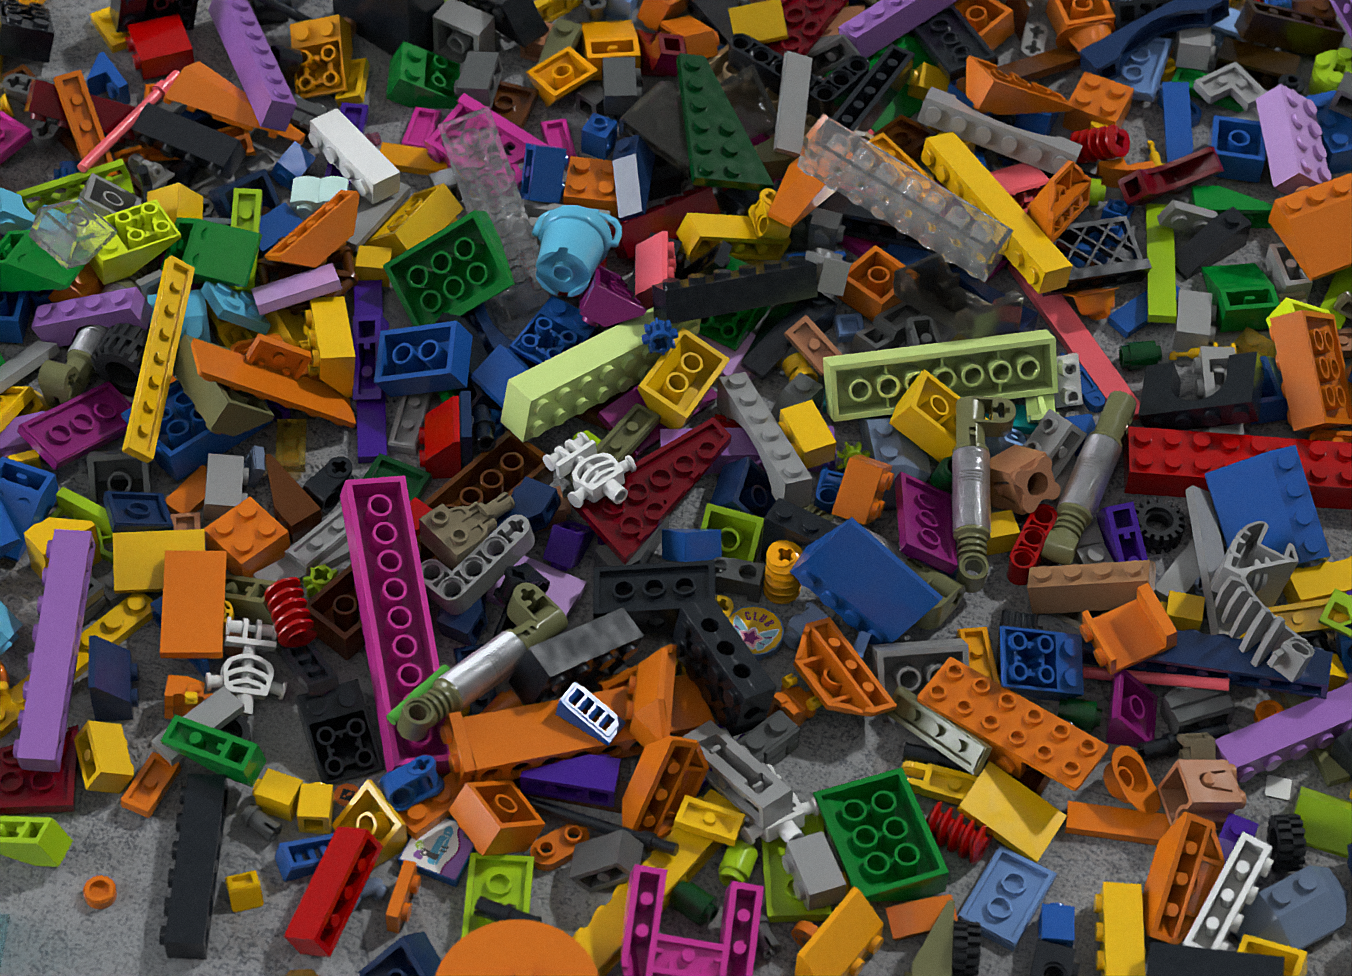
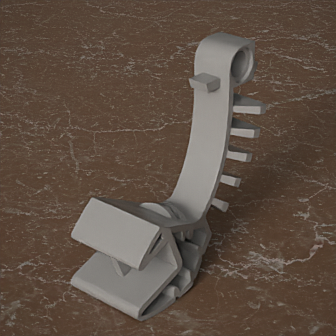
M1257 521L1246 525L1236 534L1210 581V590L1218 593L1214 603L1216 608L1225 609L1221 617L1223 623L1235 621L1229 632L1232 639L1238 638L1246 632L1239 649L1245 653L1259 641L1261 642L1250 663L1255 667L1259 666L1272 651L1273 653L1267 664L1289 681L1294 682L1303 674L1314 655V649L1306 639L1300 637L1285 625V619L1281 616L1276 617L1267 607L1275 605L1299 560L1295 547L1291 543H1288L1283 554L1262 545V540L1269 525L1263 521Z

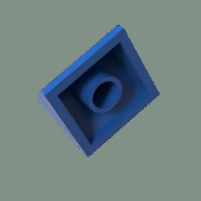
M499 344L474 371L471 378L503 409L508 380L530 369V367L513 351Z

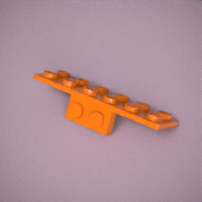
M259 333L246 355L195 338L190 343L197 373L208 382L215 381L227 385L232 390H242L251 393L259 399H268L279 403L285 408H295L304 411L309 416L330 420L338 426L345 425L354 428L356 425L349 398L328 384L302 376L312 358L308 350Z
M953 657L947 659L917 696V701L920 704L968 730L990 745L992 750L987 761L992 762L1007 774H1012L1019 779L1026 771L1027 765L1067 788L1077 791L1108 751L1106 743L1017 693L1002 688L1001 684Z

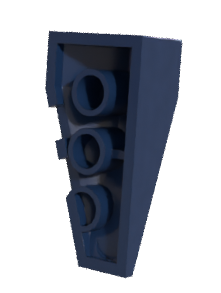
M423 931L401 936L358 973L360 976H435L441 959Z

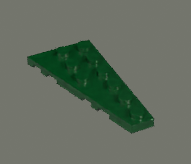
M679 53L676 62L692 185L762 191L765 188L773 190L774 183L706 57Z

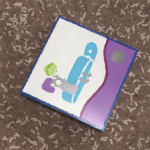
M447 817L417 841L410 836L398 858V865L402 866L404 860L416 862L417 873L457 887L469 865L470 853H475L476 849L466 833L457 825V821Z

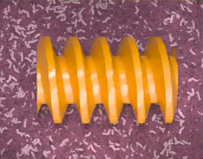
M778 540L768 547L766 553L763 591L766 598L775 604H788L800 595L801 584L790 573V570L803 551L794 542Z

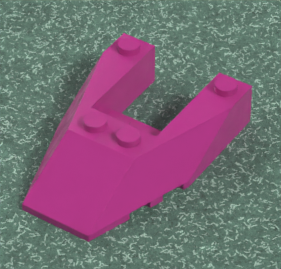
M634 865L629 876L620 961L623 976H753L764 886L731 881L725 890L719 943L659 934L667 869Z

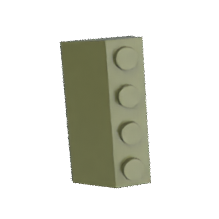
M184 334L178 344L173 376L183 386L184 393L192 400L195 410L206 422L205 425L208 430L218 435L223 433L234 437L272 421L274 414L264 400L257 398L251 393L242 390L235 391L227 385L215 381L208 382L201 378L197 373L190 344L195 337Z

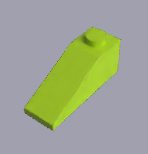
M0 816V855L34 866L59 867L73 840L52 817Z

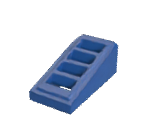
M576 682L560 698L556 710L557 716L607 746L611 744L626 723L587 689ZM584 709L588 710L586 714L582 713ZM595 716H598L599 719L596 723H594L592 719ZM606 722L611 724L606 731L602 729Z
M333 834L279 843L275 853V861L283 881L296 880L314 874ZM314 850H318L321 858L316 857ZM305 853L307 860L304 861L301 854Z

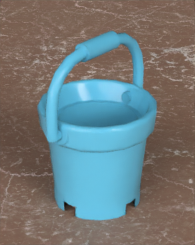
M563 205L541 214L532 230V235L538 237L541 245L535 266L537 268L535 275L542 288L557 296L559 291L568 292L567 297L581 294L588 287L596 268L609 254L610 248L618 247L622 237V226L619 221L609 214L599 212L598 209L585 208L579 205ZM605 221L611 223L615 228V236L613 240L610 227L607 225Z

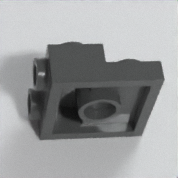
M816 207L791 228L789 235L791 243L788 247L806 252L807 250L816 252L817 247L831 251H843L844 245L839 244L840 242L842 243L846 226H842L843 214Z

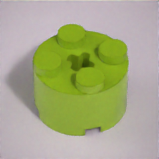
M1342 47L1339 50L1326 51L1316 56L1309 80V95L1338 89L1345 72L1352 73L1351 49Z

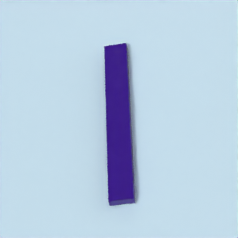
M382 280L358 281L357 286L354 287L355 316L377 314L383 316ZM383 392V400L356 401L358 463H373L379 453L387 456L385 392Z

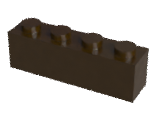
M1246 0L1234 24L1240 38L1247 43H1262L1272 49L1279 47L1287 49L1294 54H1299L1300 52L1309 54L1313 58L1326 51L1338 50L1346 34L1338 20L1253 0Z

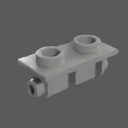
M135 153L128 158V165L133 172L132 175L139 182L138 166L145 165L148 168L153 190L164 187L168 180L175 176L173 172L164 169L159 163L144 160L140 154Z

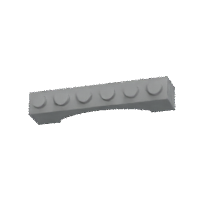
M932 86L924 99L917 118L918 122L946 133L954 132L959 138L1051 174H1055L1068 160L1076 163L1083 146L1058 135L1057 137L1045 136L1007 125L970 108L956 99L955 95Z
M743 372L718 377L716 404L721 413L725 415L726 421H729V419L735 420L750 437L765 467L772 488L771 493L775 500L779 497L799 507L809 506L813 478L747 374Z

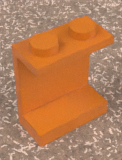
M1149 583L1137 587L1136 600L1098 617L1092 618L1088 610L1082 612V625L1079 626L1082 637L1086 642L1091 641L1095 648L1094 656L1101 667L1105 666L1110 675L1177 646L1178 631Z

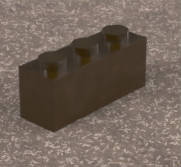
M1224 37L1214 71L1237 62L1263 89L1270 91L1277 86L1282 75L1297 73L1301 56Z

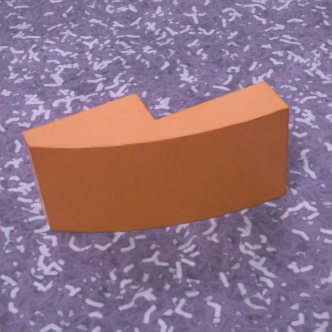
M1123 157L1098 162L1096 175L1102 176L1101 185L1120 188L1117 181L1138 169L1154 168L1155 165L1152 160L1127 165Z
M951 894L887 907L886 912L893 940L898 941L924 933L929 934L947 901H954ZM954 904V920L959 921Z

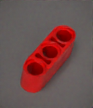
M1038 504L1036 510L1029 514L1010 553L1006 575L1011 583L1019 586L1028 584L1029 568L1039 566L1046 538L1057 519V512L1052 506Z

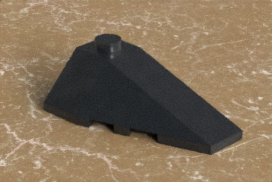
M818 291V297L776 304L770 310L741 361V366L761 380H764L781 367L783 361L788 356L799 353L784 336V333L805 315L823 333L827 332L832 328L838 303Z

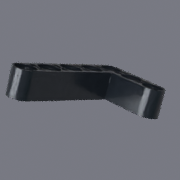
M738 33L732 35L729 39V65L779 95L784 56L747 34ZM861 55L851 56L823 80L811 73L806 112L820 120L832 118L869 72V60Z

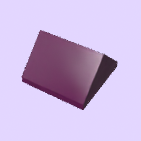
M1125 669L1114 674L1109 696L1105 743L1137 747L1139 742L1155 739L1158 697Z

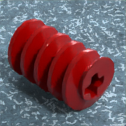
M1114 124L1108 127L1101 126L1099 128H1091L1090 130L1074 131L1070 136V141L1083 145L1076 161L1081 164L1117 157L1121 158L1128 154L1130 148L1129 134L1125 129H1119Z
M297 577L278 580L271 584L264 593L265 601L268 603V610L271 613V620L275 624V632L278 634V642L282 646L291 648L304 646L313 641L317 636V631L312 630L314 621L309 619L311 616L310 610L305 609L307 607V600L302 598L304 591L299 588L301 582Z
M939 801L926 818L933 837H936V844L942 847L947 843V850L950 853L955 852L959 848V858L964 859L970 855V864L976 865L986 853L993 834L989 837L985 836L987 828L985 825L978 831H975L976 820L974 819L967 825H964L963 813L953 819L952 807L942 813V802Z

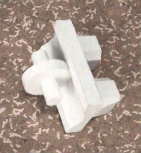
M1071 353L1057 356L1058 393H1054L1055 408L1083 404L1079 355Z

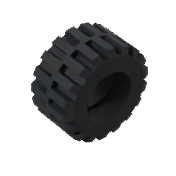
M117 323L109 328L93 351L91 357L92 367L103 381H109L121 394L133 397L136 391L149 331L129 323Z

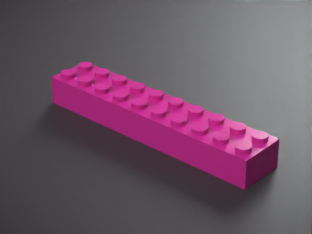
M393 476L345 480L340 500L387 772L393 771L419 756L430 755L436 761L435 769L437 774L450 773L448 757L451 754L448 744H444L441 737V726L446 717L428 729L427 735L419 741H410L403 738L397 731V723L393 725L386 718V715L399 705L415 688L440 668L406 477Z

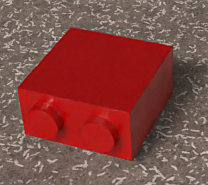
M179 13L127 25L129 36L125 37L126 47L129 53L133 52L131 57L134 69L140 70L143 80L171 74L174 70L182 71L185 66L194 63L193 48Z

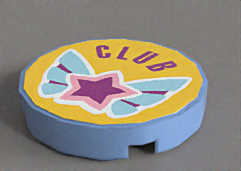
M759 606L741 607L732 612L728 618L758 661L762 660L763 657L775 655L781 648L784 634L783 624L780 618L769 609Z

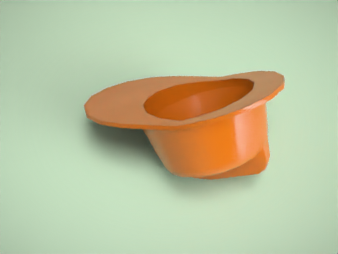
M1102 21L1071 26L1060 32L1055 42L1057 47L1064 46L1071 51L1078 50L1079 52L1109 34L1114 33L1115 24L1111 21Z
M1119 287L1112 289L1096 288L1063 293L1062 295L1074 298L1081 315L1087 316L1091 320H1100L1110 316V311L1115 307V290L1119 289Z
M1121 745L1115 748L1112 753L1111 762L1105 766L1103 772V780L1108 792L1120 802L1131 803L1137 810L1145 814L1158 812L1161 806V798L1140 755L1129 746Z

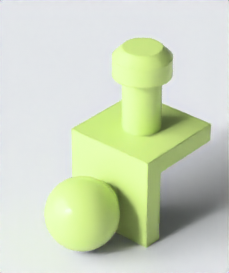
M1054 394L1025 397L1028 423L1039 424L1049 409L1056 412Z

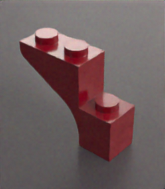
M636 29L640 49L641 75L677 77L676 60L678 54H686L684 37L682 35L664 34L657 31L655 33H648Z
M1210 146L1161 166L1138 169L1117 182L1127 205L1143 206L1164 194L1180 195L1191 189L1192 185H1199L1224 170L1215 148Z

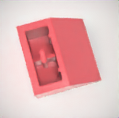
M1026 163L990 172L1026 214L1029 203L1035 199L1050 180L1041 169Z
M661 231L635 245V298L639 299L641 306L650 309L653 307L652 285L662 284L663 280L667 278H675L674 242H669L668 231Z

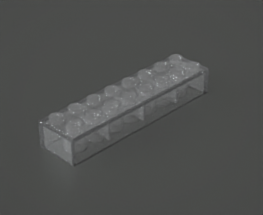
M490 107L482 108L437 125L467 214L474 210L486 211L500 236L515 282L514 286L496 296L506 323L539 311L554 294L542 288L536 279L537 268L535 266L540 247L536 237L532 235L533 227Z
M825 114L820 116L804 138L797 167L802 169L805 174L817 178L825 183L829 189L838 191L852 203L872 212L876 218L885 220L899 232L911 236L919 241L923 247L932 249L943 256L949 263L958 265L966 270L970 276L986 282L1002 260L1014 231Z

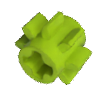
M859 441L855 446H850L847 442H844L845 448L842 452L837 451V456L841 458V461L835 465L837 469L844 467L846 469L848 457L855 456V454L869 457L871 454L869 450L861 452L862 444Z
M326 564L314 568L310 567V576L303 577L304 587L307 589V597L314 596L338 575V570H332Z

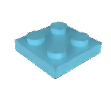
M208 281L204 283L201 292L219 319L264 335L267 334L271 324L265 317V314H259L253 295L245 291L238 293L219 282L217 285Z

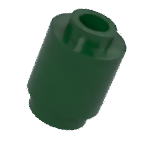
M1154 340L1127 342L1126 345L1119 347L1121 368H1128L1129 371L1142 370L1148 365H1156L1162 361L1160 345L1156 346Z
M952 456L944 458L930 478L932 486L949 494H952L953 491Z
M1068 697V700L1060 698L1057 716L1069 720L1075 727L1081 730L1093 732V726L1100 727L1103 709L1097 708V701Z
M681 881L675 887L669 899V902L674 905L676 911L698 926H702L705 923L710 924L719 911V908L716 907L718 900L693 882Z

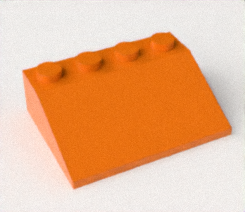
M1352 173L1274 200L1268 222L1310 281L1352 266Z
M1300 310L1270 318L1271 326L1269 333L1276 345L1277 354L1275 362L1282 374L1281 390L1283 396L1287 399L1289 408L1287 419L1290 426L1293 427V431H1312L1352 426V396L1334 314Z

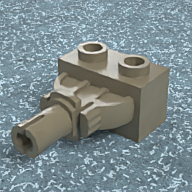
M504 491L487 504L475 501L469 506H457L448 509L442 503L419 518L421 542L452 571L491 532L497 529L496 520L506 512L514 509L516 506L515 502Z

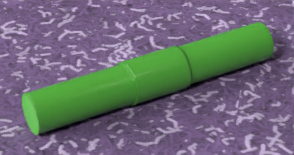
M443 664L387 714V720L395 725L398 722L405 702L425 694L432 688L434 681L449 671L450 668Z

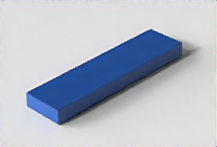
M1162 82L1166 163L1193 153L1189 82Z

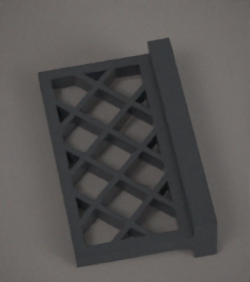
M1122 216L1070 224L1062 234L1068 233L1076 238L1077 241L1074 246H1071L1059 237L1053 244L1069 252L1067 256L1068 261L1074 255L1086 264L1082 268L1072 266L1066 287L1045 292L1042 295L1050 296L1142 282L1152 267L1149 259H1143L1128 217ZM1121 225L1125 235L1123 239L1109 231L1110 227ZM1086 230H1094L1102 235L1099 242L1097 243L1084 235ZM1104 238L1119 245L1115 253L1101 245ZM1080 241L1094 249L1090 256L1076 249ZM1124 248L1132 253L1134 260H1126L1119 256L1120 249ZM1098 251L1111 260L1108 264H1102L1093 259Z

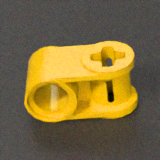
M765 188L759 194L760 199L748 210L754 225L755 234L762 238L785 241L790 235L791 228L768 216L777 192Z

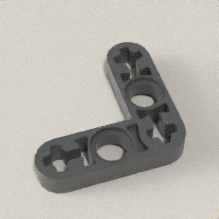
M18 73L10 74L3 79L4 92L7 97L26 103L32 79L55 83L54 81ZM47 118L46 122L37 120L32 128L34 144L41 149L52 148L59 141L65 128L57 126V120Z

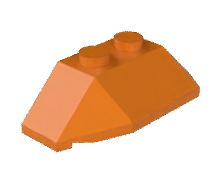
M1068 160L1046 183L1035 199L1029 203L1027 215L1052 243L1089 205L1091 178L1085 175L1083 170L1074 161Z
M340 190L330 201L323 204L264 255L266 260L299 267L318 268L327 262V258L333 252L344 248L346 241L354 235L359 193L357 191Z
M830 617L805 624L793 666L826 710L845 715L873 717L896 709L897 704Z
M669 644L647 657L638 664L636 675H630L627 694H632L633 696L632 701H627L625 719L630 720L629 733L644 748L648 744L670 736L677 644Z
M668 736L645 746L622 798L623 827L639 832L647 830L656 833L658 838L661 839L671 833L675 817L684 796L696 798L709 770L708 763L697 740Z
M1184 812L1159 839L1142 893L1143 920L1147 936L1175 945H1179L1187 937L1225 863L1221 845L1215 832V822L1189 812Z

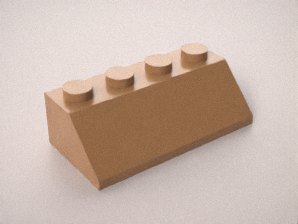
M1151 560L1031 567L1029 568L1027 590L1032 614L1083 612L1086 610L1101 611L1118 608L1137 599V587L1149 583L1152 590H1155L1156 564Z

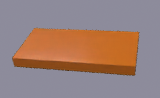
M165 550L160 658L223 659L227 551Z

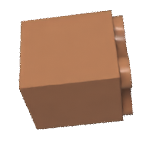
M1015 444L990 458V499L993 507L1004 510L1012 509V512L1024 515L1034 512L1042 500L1058 498L1061 489L1059 484L1055 482L1051 470L1052 460L1047 456L1046 452Z
M1178 759L1157 786L1170 827L1184 812H1189L1215 822L1216 830H1221L1228 813L1234 814L1235 810L1243 809L1246 805V794L1239 788L1237 783L1236 767L1234 764H1229L1228 760Z

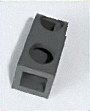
M726 557L712 559L715 562L717 592L728 591L746 595L747 601L759 603L764 586L765 564Z

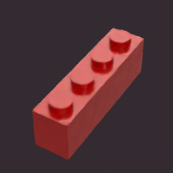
M337 826L283 936L300 954L331 957L383 849V846L368 829Z

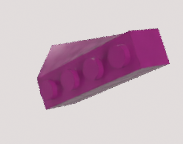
M600 265L596 268L588 287L579 294V314L583 316L582 320L594 327H597L598 324L607 327L640 317L647 310L640 305L639 299L634 297L632 300L634 293L627 288L628 285L620 275Z

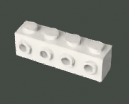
M337 108L310 120V133L308 136L312 146L318 148L325 155L327 161L338 168L342 176L347 178L356 187L361 196H365L372 204H375L400 192V171Z
M1242 832L1184 940L1183 946L1228 950L1230 944L1225 941L1230 931L1236 934L1245 917L1240 912L1245 903L1250 906L1252 905L1259 891V888L1255 886L1260 875L1266 878L1274 863V860L1270 859L1272 846Z

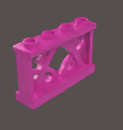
M463 93L457 100V106L433 134L425 139L424 142L428 150V156L437 163H440L442 160L448 164V168L455 167L459 176L464 174L477 189L484 188L489 191V194L500 203L502 196L516 198L520 193L523 169L520 170L518 165L524 162L526 143L547 144ZM466 116L467 118L465 120L463 130L456 128L457 125ZM481 127L487 129L485 134L478 135L480 134L479 129ZM448 136H461V140L452 139L449 141V144L456 145L455 149L448 150L442 146V143ZM498 136L500 138L499 152L503 159L475 162L472 153V140L485 142ZM508 145L515 147L514 150H509L510 156L505 152V147ZM512 168L514 170L515 179L510 184L503 185L497 181L499 176H505L508 180L509 174L507 169Z

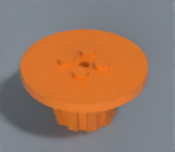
M517 919L490 923L468 933L447 952L435 976L599 975L587 951L573 937L554 926L542 922Z

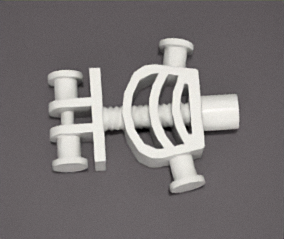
M583 432L578 433L575 440L568 439L565 441V449L562 446H558L554 449L553 454L543 456V462L550 471L556 469V475L559 479L572 472L575 492H570L567 497L569 502L576 508H580L583 505L584 499L595 503L604 496H607L615 504L622 503L628 495V490L622 486L625 483L624 473L636 471V464L630 455L625 456V460L618 463L611 454H597L596 442L594 440L590 441Z
M228 616L225 635L233 632L240 633V637L226 636L223 646L244 648L243 654L228 658L221 667V675H211L210 672H206V690L211 691L212 688L226 687L244 704L245 711L240 715L250 717L253 714L254 699L264 700L268 693L278 695V699L282 700L286 691L287 682L284 681L281 684L272 681L274 669L271 663L255 655L256 650L273 652L277 644L275 642L277 633L275 632L274 623L273 625L262 624V620H257L256 625H249L248 618L237 621L232 620V617ZM248 632H254V639L247 638ZM261 636L271 637L273 641L261 640ZM242 663V667L228 671L230 665ZM254 665H257L258 667L263 669L264 672L253 668ZM236 676H240V677H241V679H235V680L229 681V678H231V677H236Z
M766 764L770 768L771 772L774 775H776V772L772 765ZM777 774L776 776L782 781V777ZM793 793V812L765 830H762L749 818L750 827H743L741 829L740 835L745 843L752 845L758 836L766 842L781 837L785 843L804 837V834L799 829L804 826V816L809 814L819 815L816 799L810 797L808 802L800 803L797 796ZM749 801L748 804L759 812V809Z

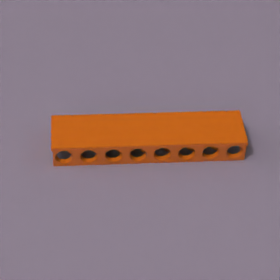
M687 675L675 677L670 734H676L675 737H683L709 720L716 724L709 705L704 701L701 691L695 682L690 680ZM628 686L591 693L626 722L624 728L609 745L618 746L610 752H602L609 746L556 715L560 699L462 717L477 769L474 774V782L519 779L521 771L548 765L542 763L549 758L558 757L556 761L552 762L556 763L572 759L575 754L582 751H587L586 755L607 754L618 759L641 755L644 747L642 745L632 746L637 740L629 733L630 720L625 719L627 701H632L633 696L632 694H627ZM586 709L582 711L584 714L588 712ZM595 716L592 721L596 723L599 717ZM606 722L602 729L606 731L611 724ZM521 763H528V765L522 769L513 770L515 766ZM498 769L497 772H495L492 775H482L488 770Z

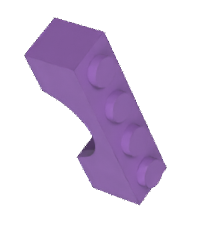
M131 287L37 306L31 328L41 341L57 343L58 347L72 345L77 329L85 325H101L110 328L117 323H129L133 326H139L146 331L153 308L137 287Z

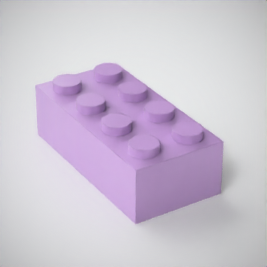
M1282 84L1256 98L1273 188L1286 195L1295 193V190L1301 186L1312 187L1331 180V173L1325 158L1327 153L1321 139L1322 130L1316 116L1317 107L1314 102Z

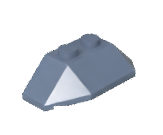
M883 415L858 419L864 450H869L871 454L869 458L893 465L891 473H894V479L901 471L927 483L931 478L927 452L919 448L918 445L889 424L891 416ZM893 480L890 490H885L882 501H885L884 510H897L895 480Z
M1309 865L1258 892L1252 905L1245 904L1240 912L1245 917L1237 933H1231L1239 944L1243 934L1303 950L1345 926L1348 891L1329 868Z

